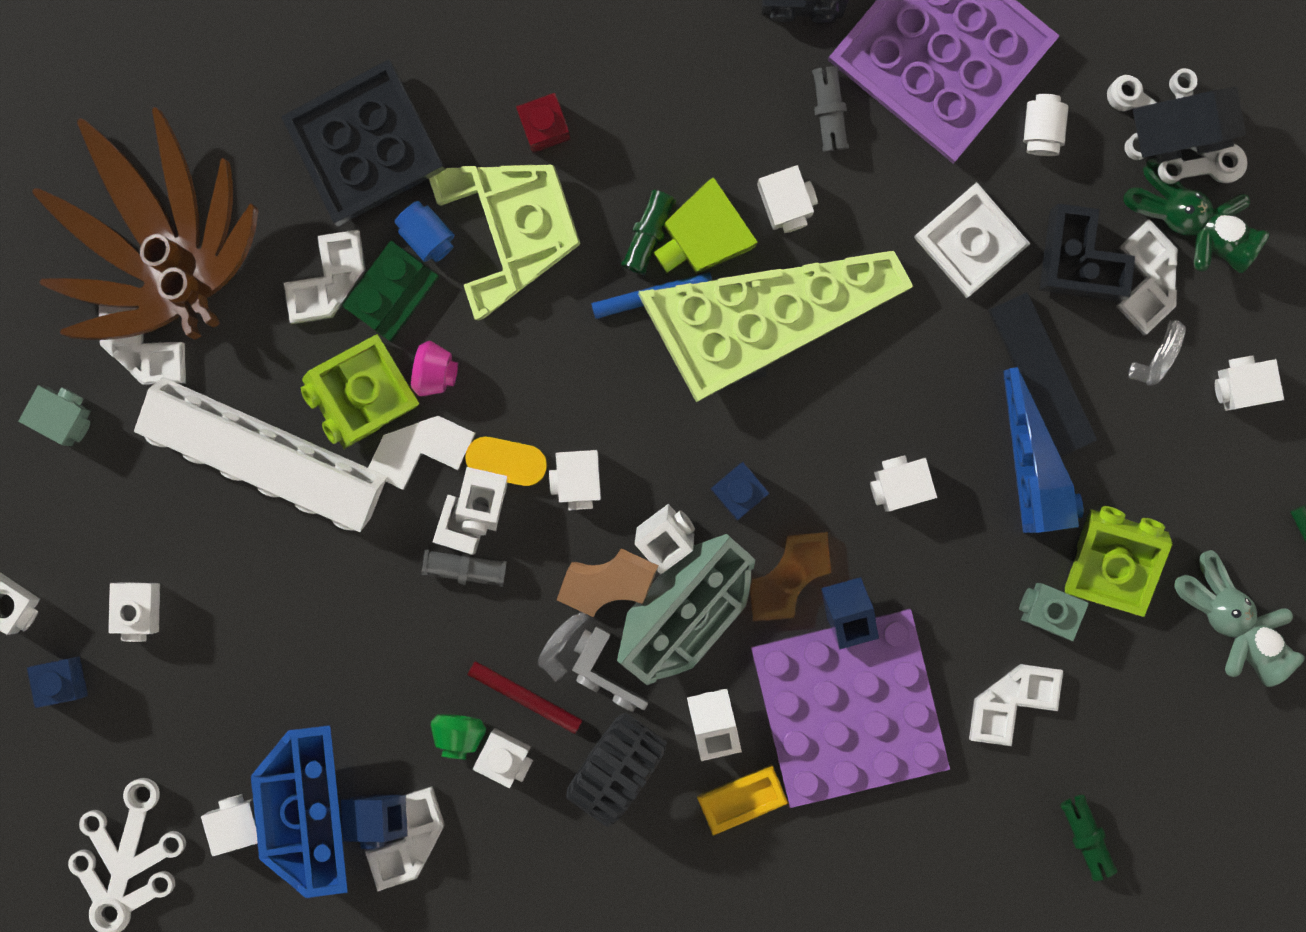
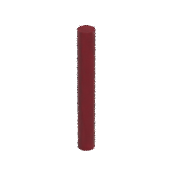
M476 661L467 674L471 678L573 734L576 733L582 722V719Z

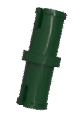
M652 190L651 197L640 222H635L632 229L635 235L625 259L621 263V266L640 275L646 274L647 266L657 243H662L665 234L662 232L664 224L676 202L674 197L658 190Z
M1085 795L1074 796L1075 805L1079 813L1076 812L1070 798L1060 804V807L1064 811L1075 836L1072 842L1076 849L1081 850L1093 881L1104 880L1102 876L1103 871L1099 863L1102 864L1107 878L1113 876L1118 870L1104 843L1105 832L1102 827H1097L1086 802Z

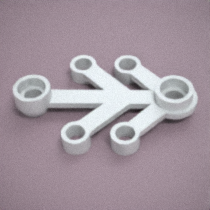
M1183 68L1171 77L1169 87L1175 94L1176 99L1193 95V89L1197 85V76L1192 70ZM1131 75L1118 77L1109 86L1107 91V99L1110 105L1119 111H1128L1132 108L1157 103L1143 93L1141 82ZM1177 78H1186L1189 82V87L1182 88L1178 84ZM1122 85H1129L1133 89L1134 95L1126 96L1122 92ZM1135 133L1126 141L1125 152L1131 159L1141 160L1143 159L1141 152H1137L1133 148V141L1138 140V135ZM1234 144V147L1199 154L1204 158L1183 161L1179 158L1162 162L1158 168V175L1163 182L1168 184L1176 183L1181 178L1209 174L1218 182L1232 183L1244 175L1247 169V157L1245 152L1238 145ZM1191 147L1192 150L1197 152L1196 147ZM1223 156H1229L1233 160V168H1228L1223 164ZM1167 164L1176 166L1178 169L1177 176L1168 174L1166 170Z
M136 779L129 783L124 790L123 799L130 810L119 850H117L105 829L107 818L103 812L91 810L80 819V830L90 837L111 874L109 887L106 890L94 871L96 857L89 850L77 851L70 857L68 862L70 871L80 878L93 901L89 909V920L93 928L98 932H121L130 922L131 911L155 897L162 898L167 896L175 887L173 875L167 871H159L150 877L147 885L124 896L130 878L166 857L173 858L178 856L186 847L184 836L179 832L171 831L162 836L158 844L135 856L147 811L157 804L160 797L159 788L151 779ZM139 787H146L150 791L148 801H141L138 798L137 791ZM89 816H95L99 820L100 826L98 830H91L87 826ZM169 837L175 838L179 843V848L175 852L169 851L166 847V840ZM78 856H84L88 859L89 866L87 870H81L77 867L76 859ZM162 877L168 882L166 891H159L155 887L156 878ZM107 906H112L117 910L118 916L116 920H109L105 916V908Z

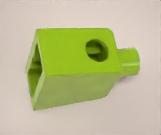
M713 177L665 222L664 227L672 240L653 253L666 273L687 260L693 271L699 274L756 247L757 241Z

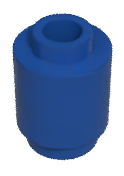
M416 201L408 206L394 221L400 228L398 231L400 236L424 262L433 259L436 263L454 248L451 244L455 236L453 232L429 206L424 207L420 201Z

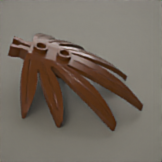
M153 107L152 113L168 196L179 234L178 237L158 198L137 169L102 133L82 118L77 120V124L90 155L114 204L140 244V253L121 235L87 212L39 188L32 190L33 195L82 243L114 266L144 282V286L138 288L103 280L41 279L39 283L42 286L76 300L107 307L139 308L103 315L61 329L60 334L68 338L86 340L128 338L156 330L181 316V325L186 336L196 340L202 335L197 328L199 320L195 313L201 315L204 322L212 327L220 324L217 316L209 311L207 298L215 294L231 280L241 267L251 247L258 219V208L251 203L226 240L232 214L233 183L230 163L226 159L221 158L206 222L203 244L199 248V214L191 174L170 124L163 112L156 107Z

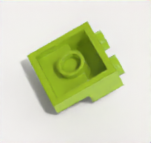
M378 334L307 371L302 378L305 384L301 387L303 398L312 409L317 406L319 407L326 421L322 422V427L327 438L333 444L340 442L343 449L375 433L382 426L415 409L419 405L418 400Z
M1103 506L1100 512L1090 509L1077 543L1078 552L1064 587L1065 593L1145 617L1172 546L1169 532L1164 531L1165 526L1162 523L1150 518H1142L1140 523L1124 519L1126 515L1113 507Z

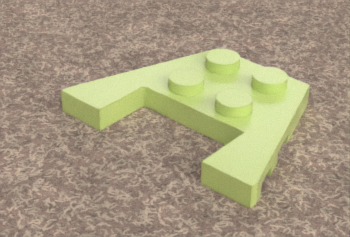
M553 165L461 166V168H446L441 173L429 178L436 202L440 206L475 193L479 194L503 271L464 284L474 319L477 321L486 318L580 245L556 168Z

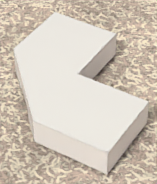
M1150 219L1117 248L1122 254L1135 256L1134 267L1145 278L1131 291L1129 298L1120 301L1116 305L1143 335L1148 334L1176 307L1177 295L1175 280L1178 249Z
M359 230L318 236L324 276L284 283L291 324L333 318L366 272Z
M99 305V317L139 308H117ZM144 334L121 339L100 340V346L119 361L141 384L154 385L162 377L178 384H186L185 343H144Z
M435 416L383 435L368 468L387 476L386 482L405 490L421 454H425L459 470L465 458L467 448L472 443L476 433L440 416Z
M1025 664L1018 665L974 699L969 739L971 741L1012 746L1017 706L1058 711L1063 670Z
M433 786L406 794L407 837L387 843L382 848L366 850L365 853L377 891L418 878L445 826Z

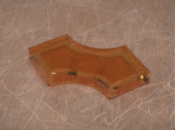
M827 532L786 536L785 550L777 566L768 574L751 580L752 621L794 618L796 600L802 589L811 580L831 573Z

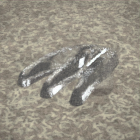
M1170 320L1163 341L1150 366L1133 362L1129 370V378L1146 382L1148 386L1159 383L1172 366L1180 351L1186 327L1178 320Z
M581 612L573 615L564 622L551 636L539 656L538 663L540 668L543 667L555 682L568 672L555 656L562 651L576 629L589 618L585 613Z

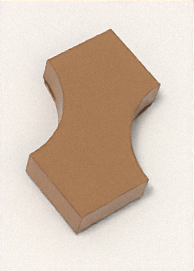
M622 548L614 559L605 564L592 566L572 562L566 572L557 601L592 617L595 616L601 606L611 601L631 600L643 604L659 565Z

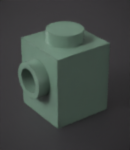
M38 385L18 422L61 445L72 446L75 441L80 442L86 435L91 423L87 420L91 410L81 405L84 398L66 388L61 387L60 391L56 392L49 387Z
M1036 583L1034 589L1028 588L1026 590L1019 610L1024 612L1021 621L1064 639L1074 641L1089 603L1045 584Z

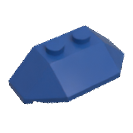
M330 725L288 730L251 775L259 859L305 898L348 893Z

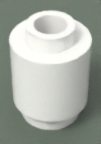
M1038 94L1035 101L1027 102L1023 140L1027 144V153L1038 156H1058L1060 154V146L1065 145L1068 105L1061 103L1060 96Z

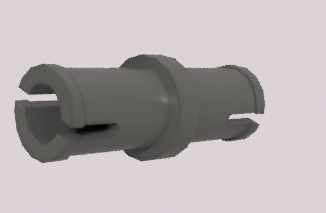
M838 66L826 67L827 85L825 70H822V68L812 70L818 106L814 107L815 116H819L823 152L835 151L833 134H835L837 149L844 150L849 148L843 114L847 112V105L841 99Z
M425 549L421 576L427 575L456 579L458 584L466 585V581L503 587L507 561L470 557V554L462 552L461 556Z

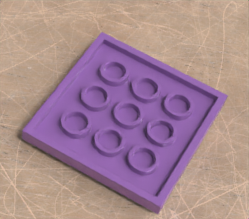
M876 0L829 56L828 61L834 66H838L841 72L954 164L1057 40L1059 35L1017 0Z
M911 609L875 617L879 639L841 650L838 648L831 628L751 647L790 808L950 770Z

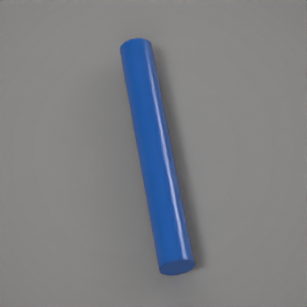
M710 272L639 291L659 290L682 284L712 281ZM639 291L591 303L595 319L644 306L638 295Z

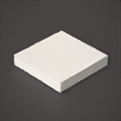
M977 182L914 236L917 242L966 298L971 296L1030 245L1028 240Z

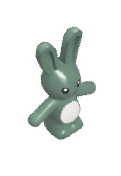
M1212 550L1203 552L1199 559L1200 569L1214 594L1196 578L1189 575L1178 577L1175 580L1174 587L1183 600L1207 614L1209 623L1217 632L1224 636L1235 638L1225 666L1226 674L1230 677L1239 676L1246 660L1254 668L1258 678L1265 687H1272L1284 682L1305 660L1301 653L1293 651L1285 644L1281 634L1273 630L1290 623L1293 619L1292 612L1289 609L1283 608L1257 617V609L1254 602L1249 596L1235 589L1218 554Z

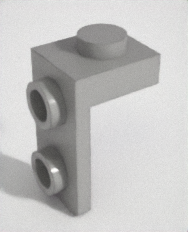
M598 625L593 633L585 629L573 650L580 654L572 671L579 674L576 681L595 692H598L600 687L615 694L612 701L628 711L634 712L636 707L645 710L648 705L647 699L592 669L611 632Z

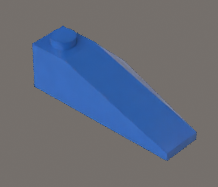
M1018 367L1009 368L1004 371L1023 533H1039L1079 527L1078 518H1083L1084 514L1082 497L1080 493L1075 494L1074 485Z

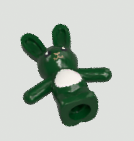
M1149 159L1143 166L1144 175L1149 183L1166 199L1142 188L1135 187L1128 189L1123 196L1126 206L1137 213L1163 219L1168 227L1177 234L1186 236L1197 235L1193 262L1196 270L1204 272L1209 268L1213 251L1217 256L1225 259L1238 273H1243L1254 262L1270 237L1269 232L1265 230L1258 231L1248 227L1241 218L1235 217V215L1249 207L1250 198L1246 194H1239L1213 209L1210 200L1200 191L1185 188L1179 181L1173 184L1163 182L1158 175V168L1161 162L1157 163V159ZM1166 167L1168 174L1174 176Z

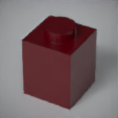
M555 93L516 106L532 153L571 140Z

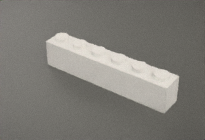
M164 377L148 389L134 429L135 433L144 436L146 441L152 445L169 447L182 453L183 457L190 462L197 464L205 463L220 470V473L229 479L248 482L257 486L258 490L267 496L284 498L295 503L299 510L309 514H320L331 519L337 527L349 531L356 530L361 532L371 519L387 479L385 475Z

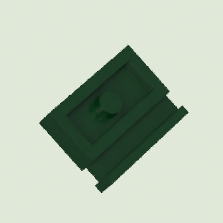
M390 241L342 306L392 342L440 277L394 242Z

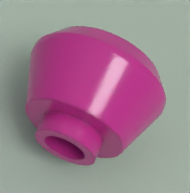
M432 341L419 345L411 377V388L418 396L444 393L447 385H455L458 362L452 361V353Z

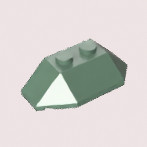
M727 534L694 545L691 553L657 577L652 583L643 604L636 602L627 612L617 661L646 685L656 682L657 679L670 677L692 669L746 607L751 585V570L754 569L756 559Z

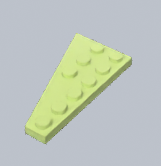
M887 251L821 264L813 263L796 268L776 269L720 278L709 282L689 283L659 290L639 291L638 295L695 401L698 402L910 290L913 285L894 251Z

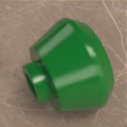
M437 714L430 723L435 747L443 749L442 756L447 758L467 759V752H476L486 733V727L481 719L468 716Z

